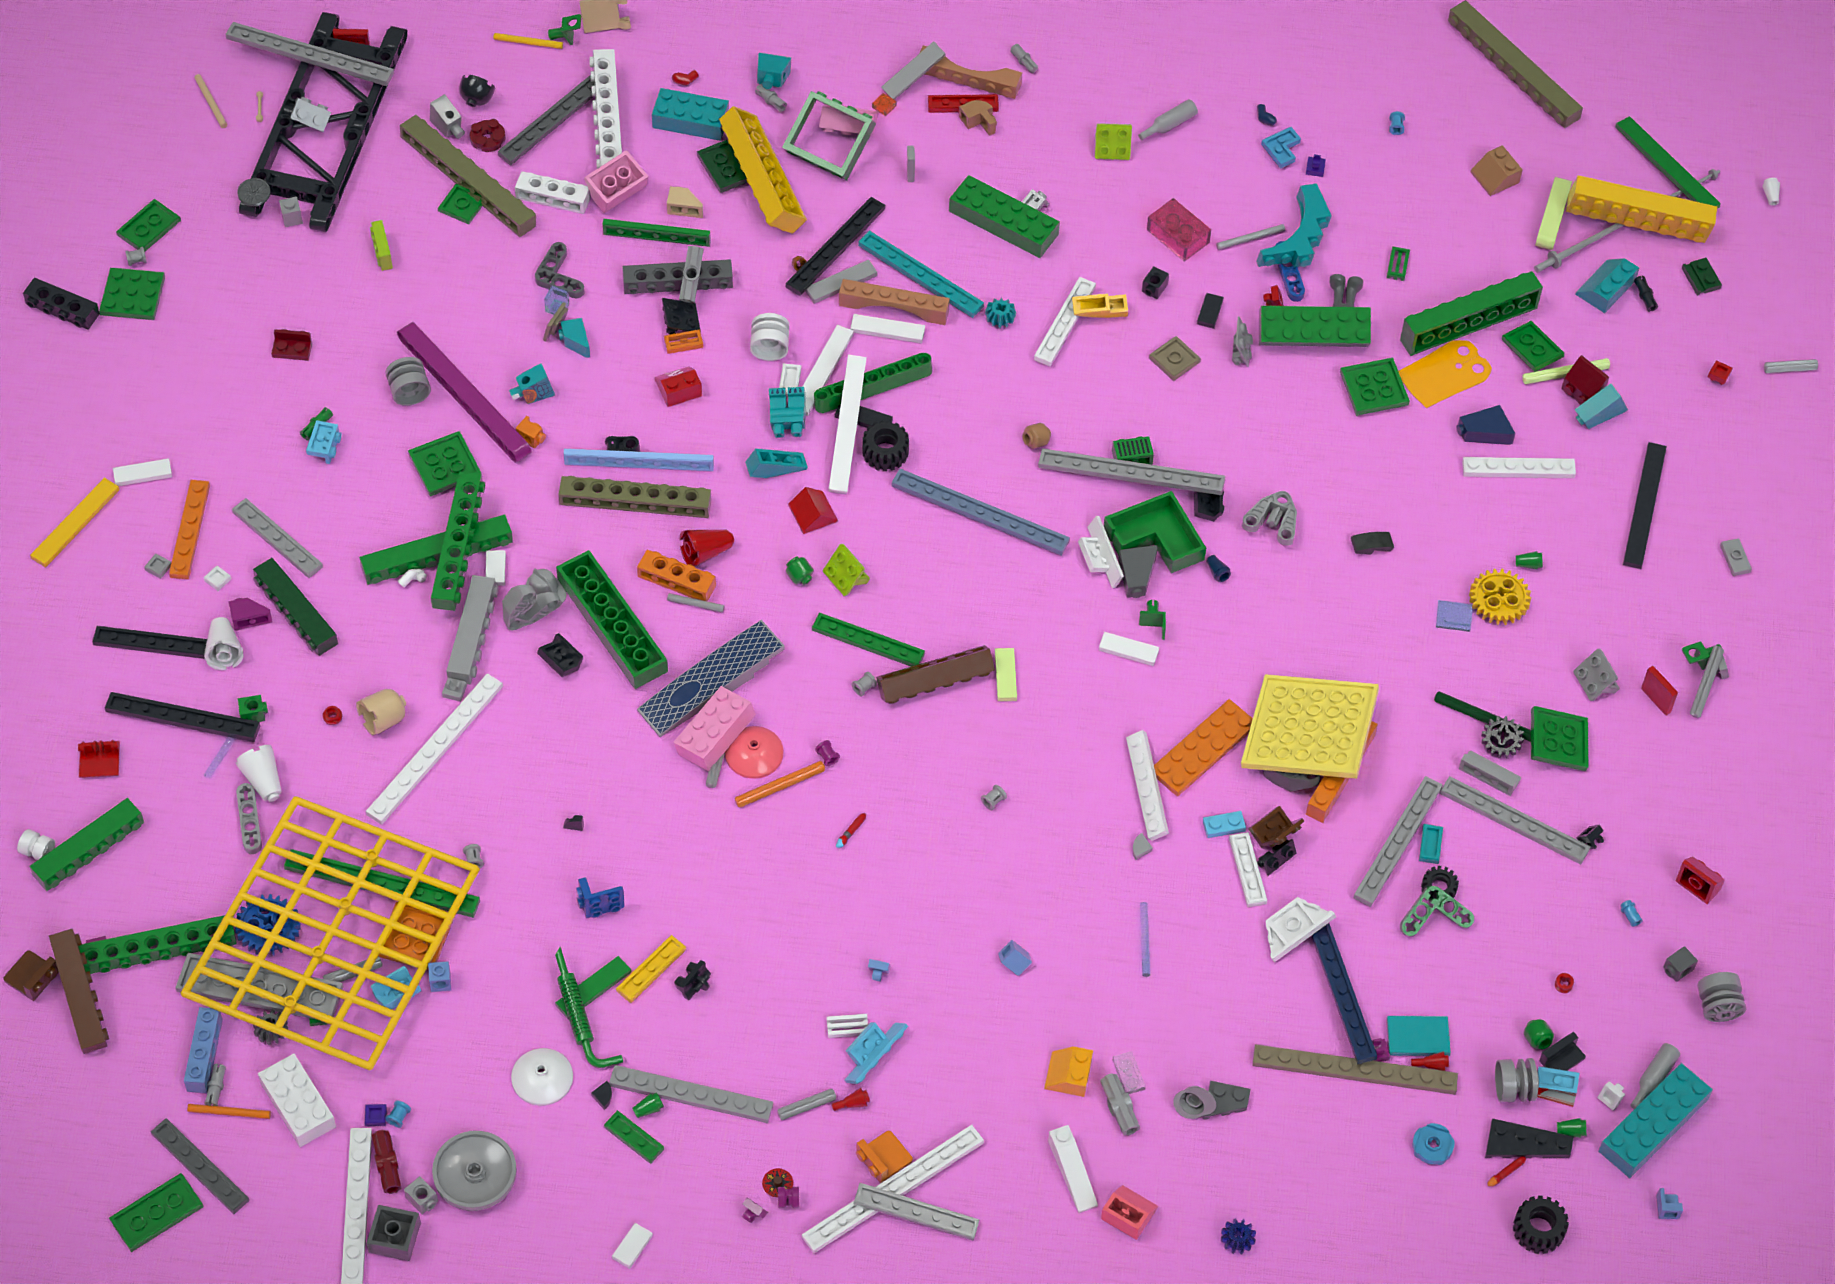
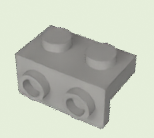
M305 97L297 98L290 119L324 132L331 114L330 111H327L328 107L321 104L315 106L311 104V100Z

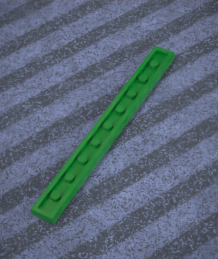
M290 849L291 852L311 860L314 857L313 854ZM324 857L320 861L324 865L355 877L359 875L362 869L360 866ZM286 859L284 864L285 870L304 874L308 868L289 859ZM315 870L312 877L351 887L353 885L318 870ZM370 870L365 880L403 895L411 879ZM418 882L410 898L438 909L449 911L457 895L432 885ZM467 894L457 914L474 918L480 903V897Z

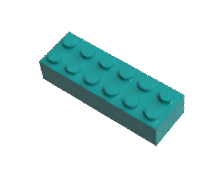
M1681 1063L1602 1141L1598 1152L1628 1178H1631L1709 1100L1713 1089Z

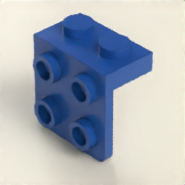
M586 877L578 879L579 887L576 888L577 903L579 909L583 908L586 918H596L604 913L618 912L625 907L622 886L591 894Z

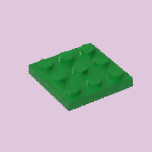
M110 267L99 310L100 315L155 320L165 280L164 272Z
M1393 357L1340 368V374L1356 416L1409 405L1410 400Z
M460 431L408 450V455L429 496L456 487L459 471L481 474Z
M1533 706L1531 709V759L1586 771L1588 769V718Z

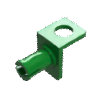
M577 14L563 17L560 28L548 30L549 39L554 40L564 37L570 45H573V30L581 28L582 16ZM577 20L574 26L569 25L570 21Z
M1149 600L1147 602V611H1140L1139 625L1162 627V640H1165L1166 612H1158L1159 602L1154 600V606H1152V600Z
M1700 641L1683 647L1682 652L1689 664L1698 662L1701 669L1705 670L1714 646L1705 648ZM1689 650H1696L1694 657L1689 655Z

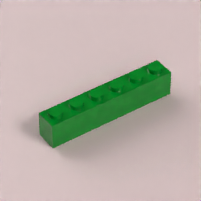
M127 797L30 865L33 877L46 892L51 888L57 887L62 880L74 875L79 868L89 864L99 854L105 853L113 844L122 841L132 831L138 830L144 823L142 813Z

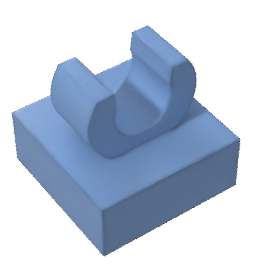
M869 959L868 968L873 970L872 980L881 982L882 972L889 974L891 965L886 962Z

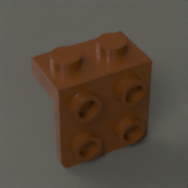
M1277 806L1248 829L1261 848L1266 846L1271 848L1287 840L1286 836L1290 833L1294 834L1302 828L1300 825L1304 820L1300 818L1290 821L1283 809Z
M28 950L6 973L3 979L5 983L34 1001L57 976L59 971L54 958L49 957L47 960H44Z

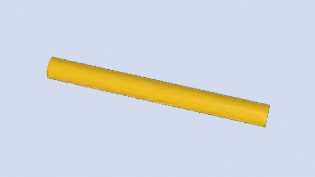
M494 33L493 37L494 40L558 49L563 48V42L500 33Z

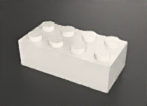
M295 1054L258 1073L263 1089L299 1147L336 1128L334 1116Z

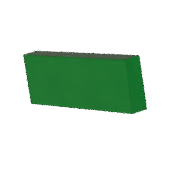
M618 1110L604 1124L606 1130L650 1164L664 1150L662 1144Z

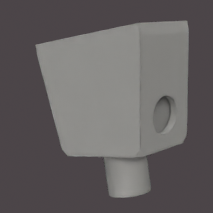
M444 94L430 103V121L445 137L454 135L457 139L461 138L465 133L461 128L462 117Z

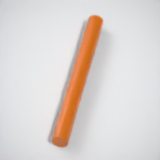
M188 1104L187 1108L188 1112L263 1119H270L271 1111L199 1104Z

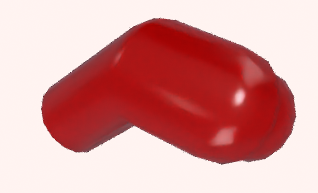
M696 70L691 71L689 74L678 72L672 75V80L677 84L686 86L697 79L699 74Z

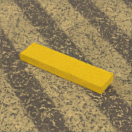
M671 935L616 988V992L632 1003L686 951V946Z

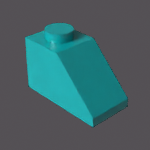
M577 318L561 321V329H558L560 340L564 341L565 347L589 358L590 349L583 319Z

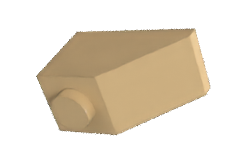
M670 186L667 199V214L703 218V204L688 188Z

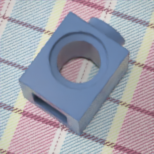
M449 961L428 963L431 992L451 991Z

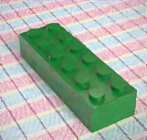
M970 175L965 178L949 198L950 213L1038 258L1043 256L1059 235L1060 221Z
M1261 306L1259 309V345L1368 347L1371 344V307Z

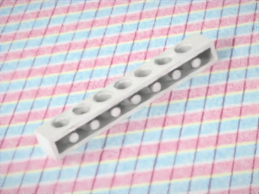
M614 49L593 50V57L589 58L590 67H593L590 78L591 82H594L591 92L592 96H595L592 107L593 111H596V115L593 116L594 126H597V130L594 131L595 140H598V144L595 146L596 155H599V159L596 161L597 169L622 153Z

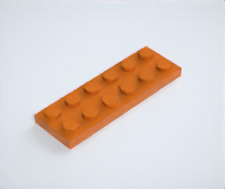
M1228 699L1154 764L1157 780L1178 797L1249 734L1253 718L1232 700Z

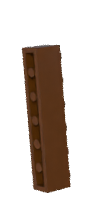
M983 645L877 676L876 679L881 699L886 703L892 704L898 702L900 698L916 697L917 693L920 692L930 693L935 691L937 687H950L954 685V682H967L972 680V677L978 675L979 677L987 676L990 672L995 671L990 648Z
M68 929L49 935L83 1054L108 1047L106 1040H109V1035L106 1028L102 1029L100 1022L104 1020L101 1009L97 1010L95 1002H98L96 991H91L90 983H93L90 971L86 972L84 966L88 964L84 952L80 953L79 946L82 945L79 933L75 934L73 929Z

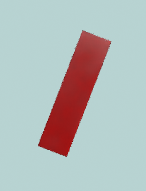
M998 94L928 95V113L959 112L961 105L975 100L987 102L993 107V112H999Z

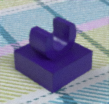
M1314 154V157L1308 156L1305 175L1323 177L1326 159L1321 158V155Z

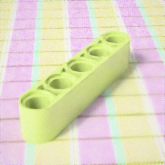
M1558 177L1554 178L1535 246L1553 250L1572 181Z

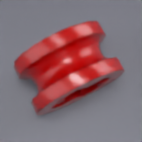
M1568 973L1559 974L1555 981L1556 990L1560 993L1570 992L1574 984L1573 977ZM1561 980H1562L1563 982H1566V981H1567V982H1568V985H1566V984L1561 985V984H1560V983H1561Z

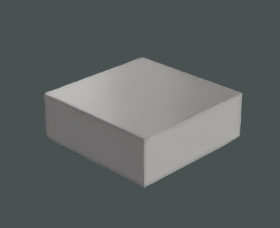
M155 554L144 568L145 571L161 579L171 567V561Z

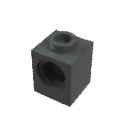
M1684 946L1666 959L1663 968L1666 974L1677 982L1695 969L1698 960Z

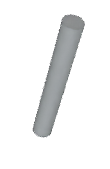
M671 593L667 597V601L722 613L724 611V605Z

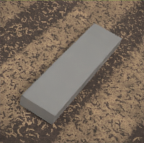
M933 41L881 88L894 101L946 56L945 52Z
M866 260L811 284L805 291L815 304L839 293L843 279L865 282L876 277L877 271L872 263Z

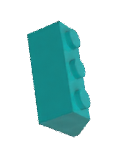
M1625 258L1606 260L1578 289L1575 295L1601 312L1606 313L1634 283L1639 267Z

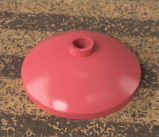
M760 726L745 727L725 751L726 762L731 770L742 777L751 779L766 777L780 766L783 759V745L779 737L767 728Z

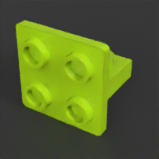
M1097 123L1095 158L1129 160L1131 155L1132 125Z
M844 544L838 546L823 569V573L843 596H848L854 585L867 584L870 580L869 576L864 572V566Z

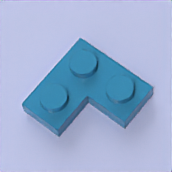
M1289 127L1263 139L1261 145L1281 169L1295 162L1296 157L1289 148L1299 144L1301 138L1292 127Z

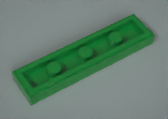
M619 956L578 985L584 1007L631 973V968ZM562 997L555 1002V1005L569 1019Z

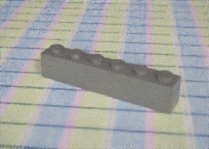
M472 576L447 667V678L465 681L471 685L472 678H475L477 675L476 663L481 660L482 651L480 648L481 645L484 646L485 629H489V615L494 611L493 600L494 597L497 598L499 591L495 578Z

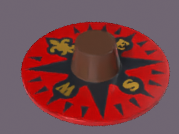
M772 1169L764 1175L762 1186L768 1195L778 1197V1187L791 1189L793 1187V1178L784 1169Z

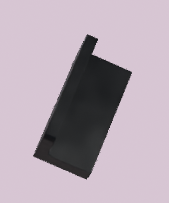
M1573 1031L1543 1051L1539 1062L1547 1068L1568 1071L1583 1061L1586 1056L1576 1045L1579 1037Z

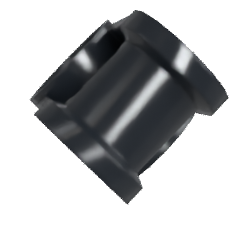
M609 436L605 439L606 450L640 452L639 440L635 436Z

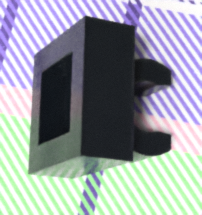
M1600 824L1589 826L1576 838L1582 843H1587L1590 849H1596L1597 846L1594 840L1596 839L1598 843H1603L1604 839L1600 834L1604 830Z

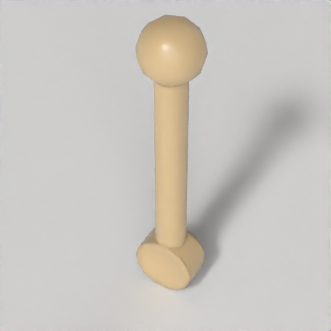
M258 91L256 93V96L258 97V115L256 116V121L262 122L263 116L261 115V99L263 97V92Z

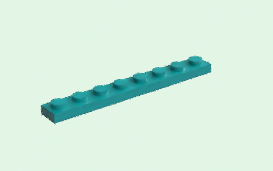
M870 230L858 241L859 247L935 295L950 298L949 303L970 317L973 318L984 307L983 301Z

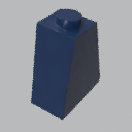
M1500 405L1461 416L1456 426L1458 434L1462 436L1465 442L1511 445L1515 437V431Z

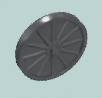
M251 178L245 180L238 187V198L247 206H259L269 199L270 187L262 179Z

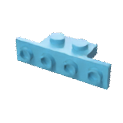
M871 1022L846 1049L847 1054L857 1065L845 1078L846 1083L858 1084L862 1082L868 1071L878 1064V1060L883 1054L890 1051L891 1045L903 1036L908 1025L906 1023H894L884 1034L875 1022Z

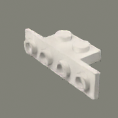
M1096 516L1087 527L1091 537H1081L1078 543L1090 572H1106L1111 587L1115 588L1124 575L1099 516Z

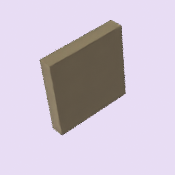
M1177 336L1149 354V359L1173 381L1201 362V358Z

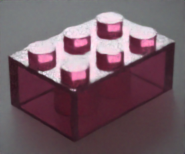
M1172 198L1148 216L1147 231L1184 262L1210 243L1212 229L1175 198Z

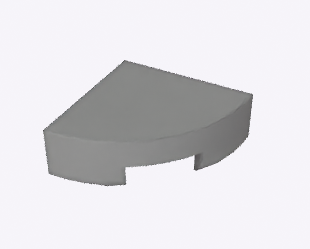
M1142 833L1136 837L1133 843V856L1136 860L1153 849Z

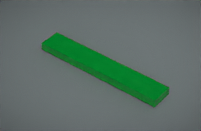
M603 219L602 223L603 235L710 247L711 243L709 230Z
M820 612L812 626V631L908 666L921 664L925 655V650Z

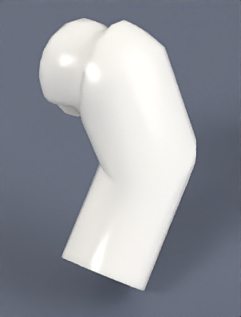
M410 569L398 582L405 588L411 580L424 582L427 575L422 569Z

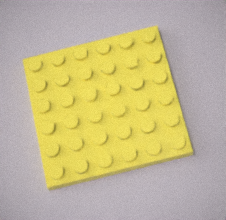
M1265 674L1243 753L1241 767L1357 779L1377 701L1379 684Z

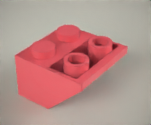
M1122 1185L1113 1192L1103 1207L1101 1219L1137 1240L1154 1215L1158 1205Z

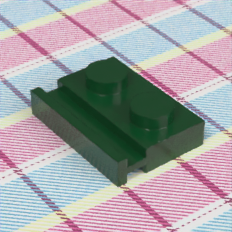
M1707 257L1682 265V270L1697 296L1703 292L1705 294L1721 289L1722 284Z

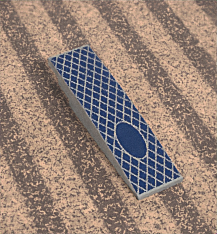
M760 620L688 669L641 705L637 711L656 734L662 737L698 714L720 686L734 691L754 678V673L768 665L769 659L785 650V646L769 627Z

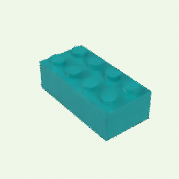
M660 88L652 112V128L721 141L724 131L719 119L729 110V100Z

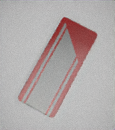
M1538 1087L1537 1097L1573 1107L1576 1093Z

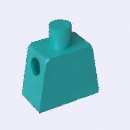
M759 53L757 83L762 84L765 89H771L772 86L782 87L791 73V57Z

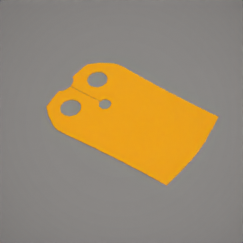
M1454 340L1398 372L1407 389L1421 404L1428 408L1448 397L1486 381L1492 367L1486 358L1479 356L1478 349L1470 341ZM1461 346L1467 347L1469 354L1465 356L1460 355L1458 348ZM1457 363L1462 364V367L1456 368L1455 365ZM1481 364L1484 367L1483 372H1474L1472 369L1473 365Z

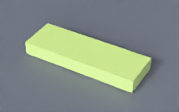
M995 648L998 701H1017L1014 648Z

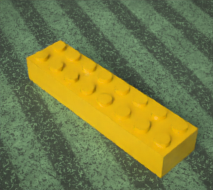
M732 106L719 120L722 130L726 133L728 142L735 152L734 155L740 162V168L745 173L747 182L753 190V195L760 204L759 208L764 213L765 220L769 226H774L782 231L793 234L807 221L757 115Z
M1577 175L1568 194L1566 212L1587 216L1592 219L1605 220L1609 223H1619L1627 227H1636L1645 231L1658 232L1662 235L1667 234L1680 239L1684 238L1705 243L1716 223L1717 206Z

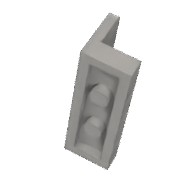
M1473 751L1464 754L1460 762L1459 769L1509 796L1512 795L1521 780L1520 776Z

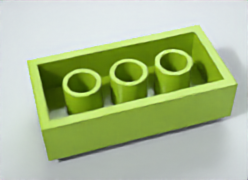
M383 221L371 222V238L374 242L373 246L378 266H381L382 271L393 269Z

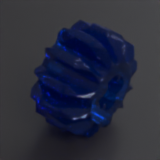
M1235 1218L1233 1219V1224L1227 1221L1225 1224L1226 1228L1221 1230L1223 1235L1221 1236V1242L1225 1243V1250L1232 1248V1254L1238 1250L1241 1255L1244 1253V1249L1250 1251L1251 1245H1254L1256 1242L1254 1238L1256 1231L1251 1230L1252 1224L1245 1225V1219H1242L1240 1223Z

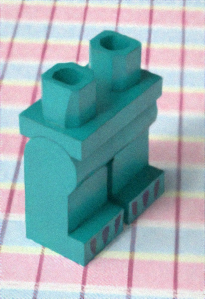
M788 387V407L786 388H769L770 424L775 438L784 437V430L791 429L793 437H801L802 431L805 429L806 417L805 388Z

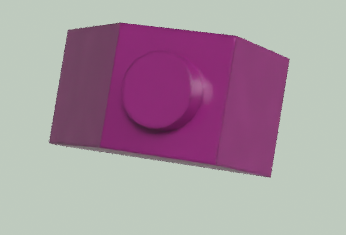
M248 597L228 601L235 630L273 622L270 609Z

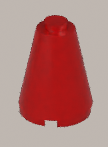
M727 529L684 530L680 533L679 540H683V546H680L683 559L687 565L691 564L696 567L730 549L734 543V536Z

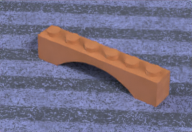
M923 45L920 53L928 46ZM946 56L924 74L1016 99L1022 84V72L1008 68L993 71L971 70L955 64Z
M847 279L842 280L839 291V306L853 309L868 306L894 307L913 313L929 323L946 325L949 314L950 298Z

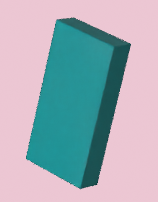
M1423 825L1419 861L1439 864L1443 827Z

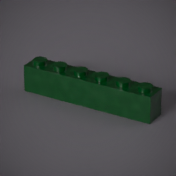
M273 558L268 559L253 569L255 584L258 587L261 586L264 589L265 596L275 602L274 605L278 612L285 614L288 624L295 626L298 636L307 641L306 644L312 652L315 651L320 656L338 645L336 633Z

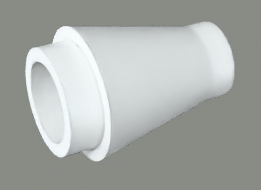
M1777 178L1764 180L1762 187L1768 199V204L1771 206L1779 204L1780 182H1778Z

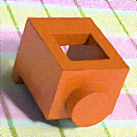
M527 415L516 427V431L534 449L539 444H542L546 438L542 427L538 423L531 422L530 417Z

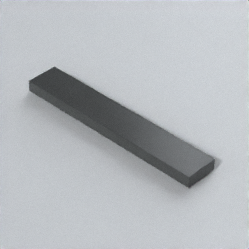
M167 1118L150 1131L151 1135L233 1214L249 1202V1198Z

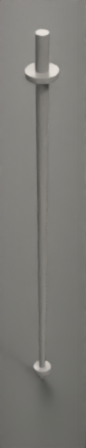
M1709 170V175L1698 180V182L1702 183L1709 178L1712 180L1717 179L1720 170ZM1679 190L1669 196L1677 197L1683 192ZM1616 223L1559 254L1551 251L1547 255L1548 259L1534 266V270L1538 273L1549 266L1557 269L1561 267L1562 259L1624 225Z

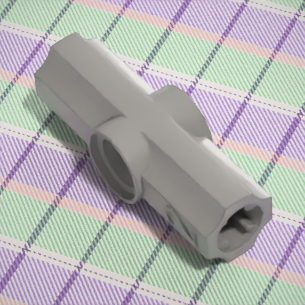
M688 246L679 297L680 301L695 303L703 248ZM692 270L697 275L695 278H688L687 272Z
M1108 1074L1100 1080V1083L1106 1094L1110 1113L1116 1117L1123 1135L1134 1134L1140 1129V1126L1133 1112L1131 1098L1127 1092L1125 1093L1118 1075Z

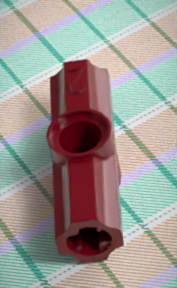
M378 1130L371 1134L376 1153L374 1156L377 1170L381 1176L384 1193L393 1194L402 1189L397 1170L399 1167L396 1153L392 1147L393 1144L389 1130Z

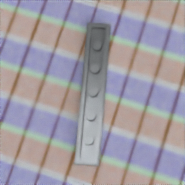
M247 498L232 509L233 514L308 578L323 568V564Z
M859 1183L853 1203L972 1241L975 1238L980 1220L863 1183Z

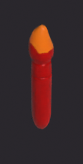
M1526 1157L1517 1158L1499 1173L1493 1175L1487 1185L1490 1187L1497 1185L1502 1179L1522 1166L1526 1161Z

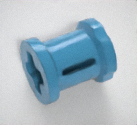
M1398 111L1392 112L1389 116L1391 121L1389 132L1393 135H1401L1405 130L1403 126L1405 114Z
M396 1100L392 1112L386 1116V1121L392 1126L401 1128L403 1119L411 1111L410 1106Z

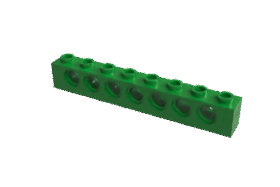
M459 471L431 594V603L434 609L455 611L456 604H460L461 593L459 591L460 588L464 587L465 580L463 573L467 572L468 560L466 559L467 556L471 555L472 546L470 541L474 540L475 529L473 528L474 524L478 523L479 517L477 510L482 505V497L480 496L481 493L485 492V482L482 480V474Z
M225 915L82 944L79 946L80 953H85L88 963L84 965L86 972L90 971L91 974L98 972L106 973L113 969H126L132 965H145L152 961L169 960L176 956H187L188 953L204 952L213 937L210 935L216 932ZM228 925L219 942L229 946L237 944L234 926ZM194 937H197V939L194 940V941H191V940H190V939H192V938H194ZM177 941L176 944L170 945V943Z

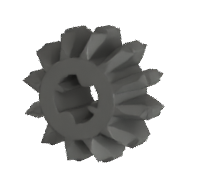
M272 1009L270 1014L264 1011L263 1017L257 1015V1018L276 1024L281 1012L275 1014V1011ZM287 1021L283 1026V1028L288 1029ZM253 1025L255 1029L254 1034L256 1037H259L261 1043L266 1041L270 1045L272 1041H275L278 1044L279 1038L285 1039L283 1036Z

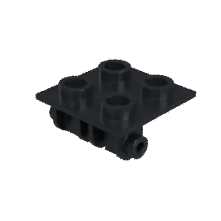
M662 298V310L664 311L665 324L667 325L666 332L669 335L676 334L677 330H700L696 303Z

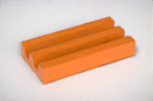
M700 330L664 336L667 354L703 348Z

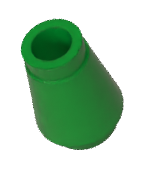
M1534 551L1516 555V567L1520 566L1537 570L1538 568H1543L1542 553Z
M656 1092L654 1094L650 1093L632 1109L636 1117L640 1118L659 1112L664 1105Z
M1576 1118L1557 1122V1133L1577 1138L1587 1136L1586 1120Z

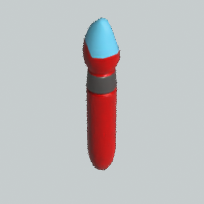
M866 813L860 814L844 834L839 837L836 844L837 848H841L847 843V840L866 819Z

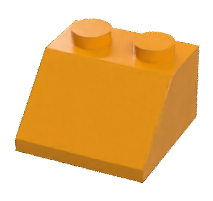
M1072 1046L1052 1051L1044 1089L1085 1097L1093 1050Z

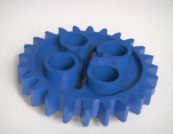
M263 894L261 895V899L285 908L287 905V899L281 902L279 895L275 899H272V894L269 895L268 899H265ZM246 902V907H240L241 913L236 914L237 919L269 932L272 931L280 917V914ZM264 911L269 912L268 914H262ZM288 918L279 935L295 941V937H299L298 930H301L300 922ZM237 927L235 928V933L238 934V941L242 940V946L248 945V951L250 952L255 949L256 955H258L267 939ZM274 942L270 949L271 954L275 955V950L283 953L282 947L285 946Z

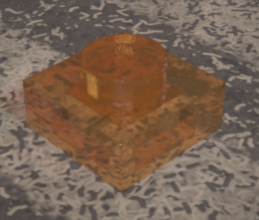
M884 93L872 103V108L884 116H887L897 106V101Z

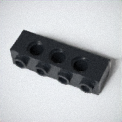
M35 277L23 292L25 303L29 307L42 310L48 315H54L62 321L71 322L79 328L83 327L89 330L100 315L96 302Z

